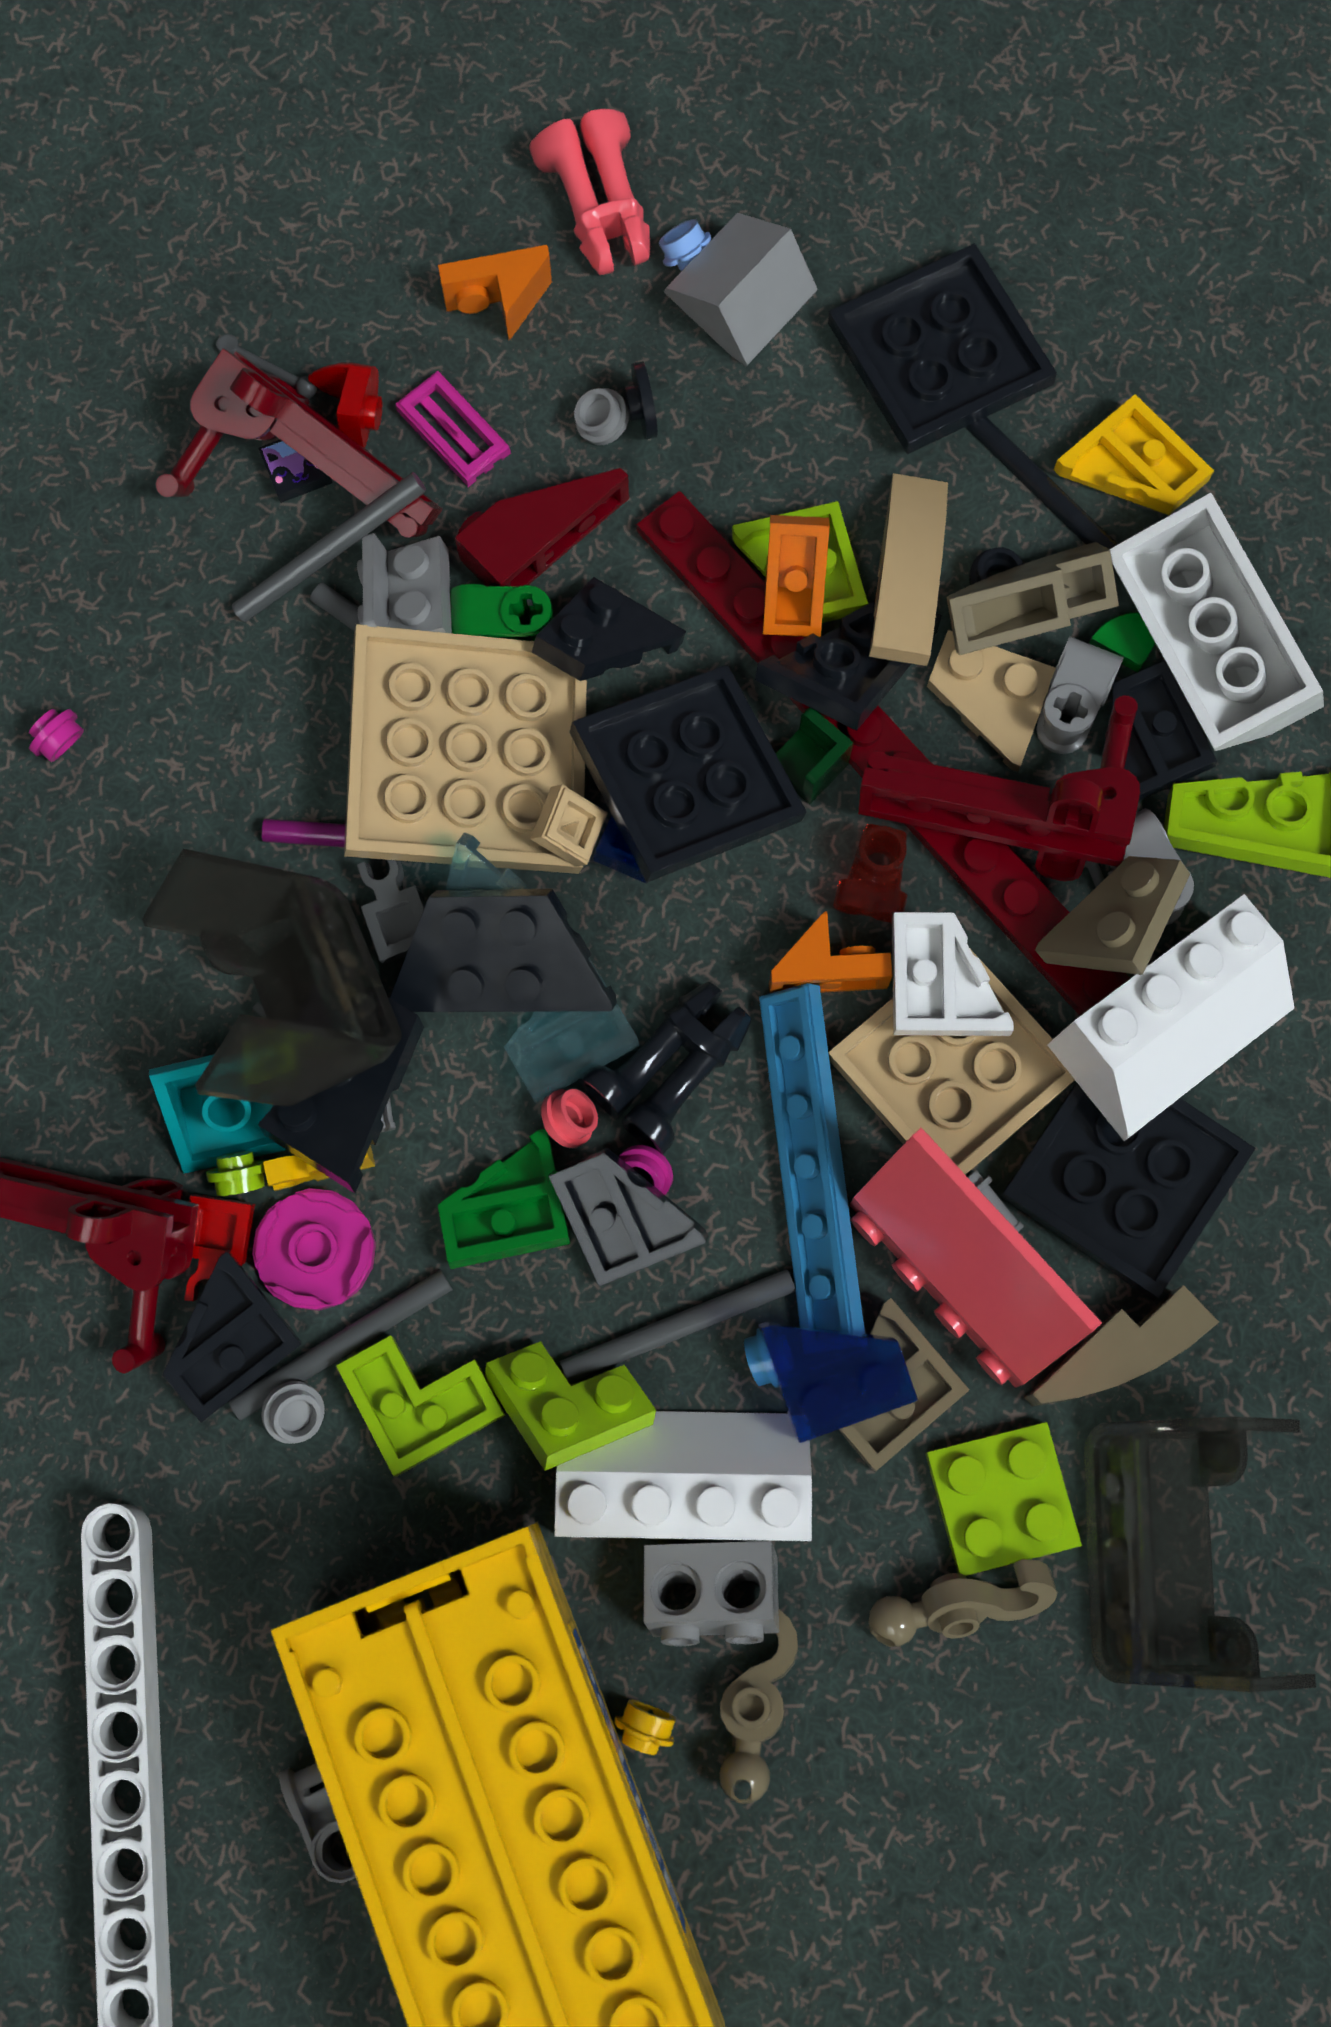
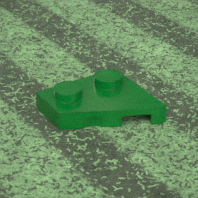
M545 1129L537 1130L529 1136L531 1142L507 1160L502 1162L499 1159L482 1171L474 1184L468 1187H461L438 1204L447 1262L450 1269L570 1244L564 1209L549 1178L551 1172L555 1170L549 1135Z

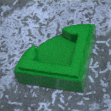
M1139 613L1124 614L1111 619L1097 630L1089 642L1091 645L1124 657L1121 664L1136 672L1140 671L1156 644Z

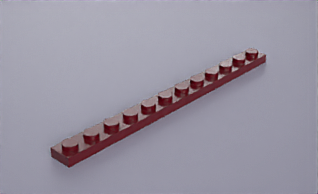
M680 490L637 523L638 534L757 664L772 655L780 659L796 650L797 642L806 637L763 634L765 582ZM788 697L802 713L808 708V706ZM879 706L873 710L857 731L820 713L854 742L849 764L862 778L865 767H867L868 756L874 751H881L889 756L932 764ZM905 824L1079 1016L1131 979L1126 973L1047 964L1035 951L1038 943L1070 912L1007 844Z

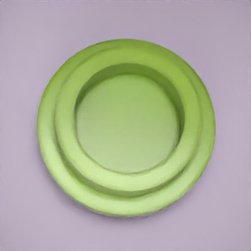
M252 1151L235 1152L217 1157V1168L206 1172L208 1182L215 1184L217 1196L241 1194L265 1186L263 1161L267 1160H254Z

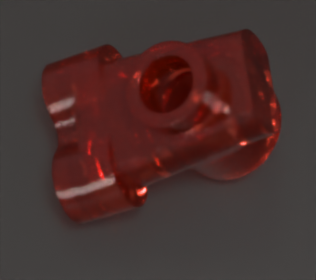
M875 824L865 825L848 879H840L838 881L833 904L836 910L852 915H867L887 923H892L894 912L905 911L908 895L901 891L904 859L907 852V834L903 830ZM874 853L884 854L890 864L877 865L869 859V856Z

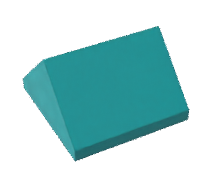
M271 1042L149 1069V1078L184 1174L217 1166V1157L230 1153L252 1151L253 1157L286 1150L267 1138L257 1125L290 1087L284 1057Z

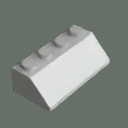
M1212 493L1205 495L1109 549L1111 551L1113 567L1214 751L1269 736L1324 707L1321 686Z
M1243 894L1149 964L1143 975L1136 974L1074 1020L1047 1046L1123 1141H1125L1294 1009L1284 942L1247 896Z
M656 1411L653 1425L557 1466L555 1537L812 1541V1471L808 1414Z

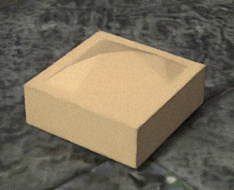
M563 784L552 786L530 839L574 866L587 865L607 812Z

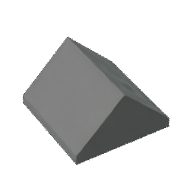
M736 213L666 287L664 293L729 355L747 367L818 289L791 228Z

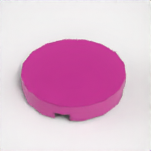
M309 1188L295 1192L294 1195L288 1196L283 1201H278L267 1210L256 1229L252 1255L259 1277L272 1296L296 1309L320 1311L343 1304L362 1288L373 1269L376 1243L369 1220L353 1201L332 1190Z

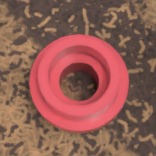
M559 1089L546 1096L542 1102L541 1117L544 1128L548 1135L558 1144L566 1148H577L591 1138L592 1132L598 1124V1113L594 1103L584 1092L577 1089Z

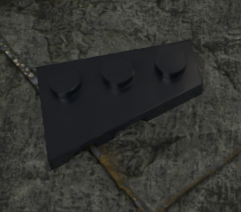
M875 601L843 617L840 627L820 638L813 633L798 641L796 650L780 659L772 655L759 662L755 680L857 731L909 668L911 663L869 657L875 618L873 616ZM936 613L933 637L938 632L942 617L938 613Z
M372 989L257 1124L263 1134L356 1194L363 1177L360 1168L370 1144L376 1145L384 1126L381 1117L392 1091L399 1089L424 1029L419 1016L377 990Z

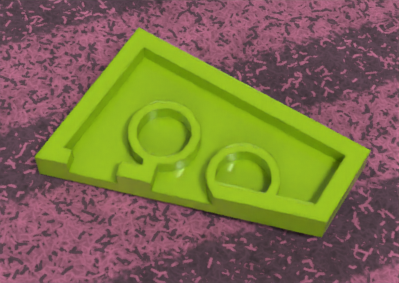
M1302 771L1280 773L1277 779L1251 782L1238 777L1173 784L1167 798L1164 829L1173 848L1331 878V771L1329 774L1303 776Z

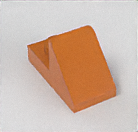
M547 245L438 265L447 312L459 310L463 313L473 314L485 310L491 303L501 302L509 340H511L552 283L550 255Z
M770 515L763 634L807 637L814 633L817 637H821L830 528L829 518Z
M825 911L771 970L769 992L774 993L806 983L819 985L821 993L888 989L893 976L891 953H875V948L871 946H851L841 949L840 955L831 956L828 914Z

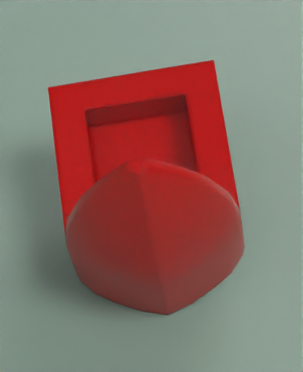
M341 362L324 366L309 374V382L325 393L340 398L336 412L339 429L365 449L370 430L377 431L382 418V397L378 396V369L372 365Z

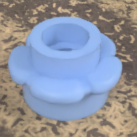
M695 219L685 221L672 228L659 241V245L665 254L664 265L667 267L677 265L679 270L682 271L711 241L710 232L704 233Z

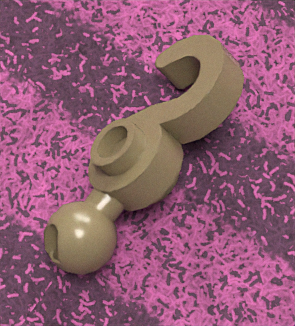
M1024 1559L1014 1563L1013 1566L1019 1587L1010 1589L999 1588L984 1581L967 1579L965 1575L959 1573L946 1574L938 1577L931 1583L930 1588L922 1595L921 1601L910 1603L900 1596H885L877 1600L870 1610L869 1629L879 1642L888 1647H900L910 1642L917 1629L926 1626L933 1631L942 1633L947 1638H962L975 1633L979 1629L980 1623L986 1617L998 1621H1013L1039 1614L1053 1604L1057 1597V1590L1050 1568L1047 1564L1038 1560Z
M780 1609L779 1633H776L779 1641L777 1653L771 1659L748 1669L734 1680L724 1691L720 1703L722 1721L727 1731L736 1738L735 1752L728 1755L722 1762L719 1771V1783L724 1794L732 1801L740 1804L753 1803L759 1800L768 1789L770 1771L766 1761L760 1756L761 1743L769 1740L778 1732L785 1716L783 1699L778 1689L772 1683L783 1678L794 1666L798 1654L797 1632L790 1618ZM741 1782H747L751 1786V1795L747 1799H738L734 1794L736 1786Z

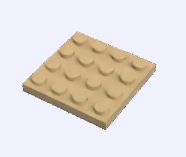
M356 624L353 646L344 857L579 874L583 866H574L530 838L552 786L563 784L584 798L585 762L569 731L572 721L586 717L587 680L579 681L533 654L534 641L379 626L370 627Z

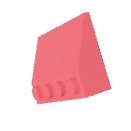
M922 1128L903 1144L853 1197L849 1205L856 1212L850 1220L857 1231L871 1245L876 1246L882 1241L898 1258L892 1264L898 1276L913 1291L918 1292L922 1287L928 1291L940 1305L934 1310V1314L956 1338L959 1339L965 1333L982 1351L976 1357V1360L985 1372L999 1385H1003L1007 1380L1015 1388L1026 1384L1102 1324L1096 1315Z

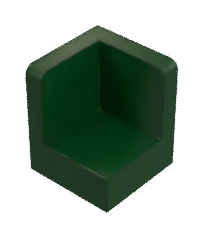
M808 707L801 715L799 730L783 745L776 755L797 794L807 803L811 804L849 765L854 742L818 711Z

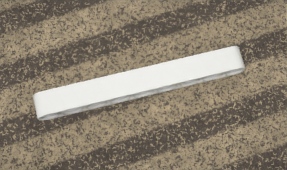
M108 1503L98 1506L88 1514L81 1532L98 2027H172L152 1529L149 1518L138 1507L128 1504ZM121 1515L129 1523L130 1536L126 1545L116 1551L107 1543L105 1530L113 1517ZM118 1579L126 1582L133 1594L132 1605L123 1615L113 1612L107 1599L110 1587ZM119 1645L130 1649L136 1662L135 1670L127 1681L117 1678L110 1667L111 1655ZM120 1712H126L137 1722L138 1735L131 1747L121 1745L113 1735V1721ZM120 1780H129L139 1789L141 1801L135 1814L124 1812L116 1804L115 1789ZM122 1848L132 1849L141 1857L144 1868L140 1881H129L119 1872L117 1860ZM124 1918L135 1919L144 1927L146 1944L142 1950H133L122 1941L120 1925ZM125 1989H136L144 1994L149 2005L147 2019H134L127 2014L122 2002Z

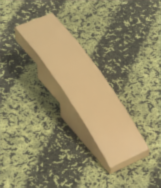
M895 473L892 475L877 575L879 579L873 614L875 618L869 657L927 666L929 662L943 557L948 482Z

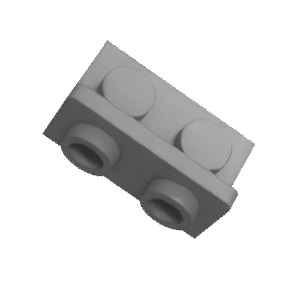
M375 533L363 537L362 559L357 562L358 576L363 586V604L358 606L360 625L452 633L449 549L441 537L437 536L390 551L386 550Z

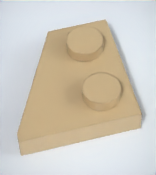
M947 630L927 687L946 706H951L961 716L962 722L977 737L981 735L1004 758L1002 762L1009 769L1018 772L1056 668L995 646L959 655L956 653L953 631Z

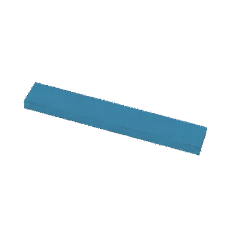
M806 983L760 996L759 1001L803 1353H818L867 1344L820 986Z

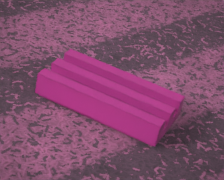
M436 371L395 404L397 412L467 487L477 481L476 478L483 472L486 474L494 467L493 464L499 459L503 460L511 454L510 446L439 371ZM437 390L490 448L482 453L429 395ZM417 404H420L473 460L469 465L414 408Z

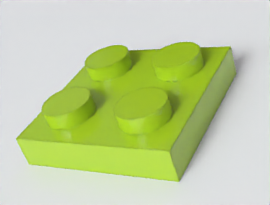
M1047 1422L925 1453L957 1573L967 1576L1014 1564L1019 1560H1029L1082 1546Z

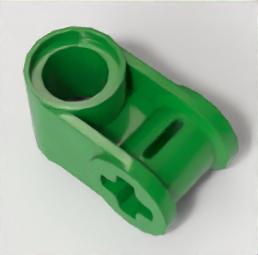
M464 584L453 587L450 590L452 634L528 641L527 637L531 636L532 641H535L536 635L554 618L549 597L536 586ZM527 599L532 601L533 606L528 605ZM528 616H532L531 624L527 625Z

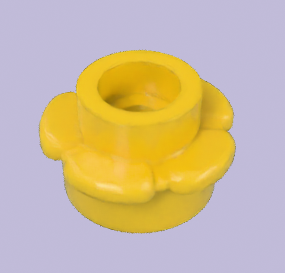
M628 1700L623 1717H615V1725L624 1730L621 1742L636 1751L657 1755L660 1746L670 1747L674 1743V1737L671 1735L676 1718L666 1711L638 1700ZM653 1710L654 1715L648 1713V1711Z

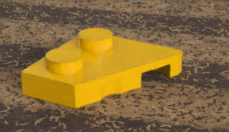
M1136 394L1057 460L1054 471L1061 477L1166 515L1174 512L1210 480L1214 472Z

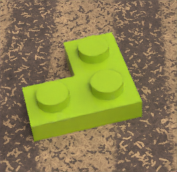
M391 1335L336 1365L394 1477L401 1475L506 1416L475 1359L422 1389L395 1338Z
M541 1341L486 1363V1381L545 1471L649 1427L654 1423L656 1409L625 1365L571 1386Z

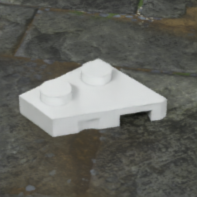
M894 912L892 916L894 1035L1010 1036L1014 1031L1013 1020L1008 1012L1004 1013L989 985L990 978L980 959L972 954L967 944L968 937L955 913Z

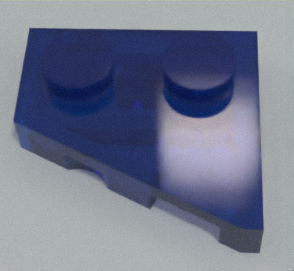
M764 1322L758 1325L796 1439L799 1443L918 1401L899 1342L894 1337L870 1334L853 1335L845 1334L838 1330L822 1328L812 1330L780 1326L779 1323Z

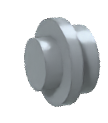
M597 388L587 391L580 397L575 407L576 428L579 434L591 444L606 445L612 443L622 435L628 425L629 407L626 400L618 392L608 388Z
M289 1381L274 1388L263 1403L261 1412L263 1425L268 1433L279 1442L294 1444L306 1441L316 1434L322 1424L325 1412L324 1402L320 1394L305 1382Z

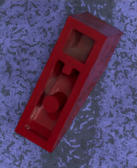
M621 468L499 500L485 512L477 511L473 513L461 525L458 535L455 536L459 559L485 586L529 585L629 500L628 475Z

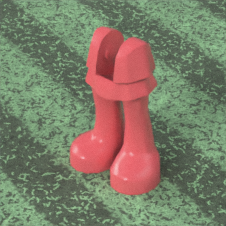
M597 109L587 112L581 118V136L585 147L595 160L608 200L607 203L598 205L587 172L580 139L574 122L571 119H562L542 130L531 141L529 146L534 164L543 173L559 174L576 222L574 233L582 242L580 250L599 275L614 272L610 245L607 240L623 236L625 249L629 252L634 266L648 261L650 256V227L643 221V207L634 198L622 159L621 150L626 148L630 140V127L625 114L614 109Z

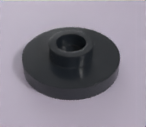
M643 361L632 363L631 375L633 385L624 387L625 398L629 407V417L631 421L640 419L643 435L646 440L657 438L658 428L655 405L646 366Z

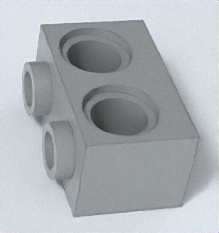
M772 1541L644 1545V1624L653 1637H661V1643L665 1645L691 1646L700 1643V1635H725V1641L728 1643L755 1644L764 1641L765 1633H779L778 1561ZM749 1581L760 1587V1594L757 1600L749 1607L736 1608L727 1602L730 1590L740 1582ZM684 1583L696 1588L695 1598L688 1607L682 1610H671L665 1607L666 1595L672 1587Z

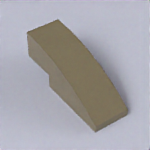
M1097 542L1022 564L974 583L946 597L956 653L959 655L1071 626L1070 619L1119 606L1111 551Z
M1184 1285L1172 1290L1137 1324L1123 1309H1120L1108 1316L1100 1326L1085 1338L1024 1398L1033 1407L1070 1401L1119 1386L1158 1368L1185 1351L1217 1325L1219 1321Z

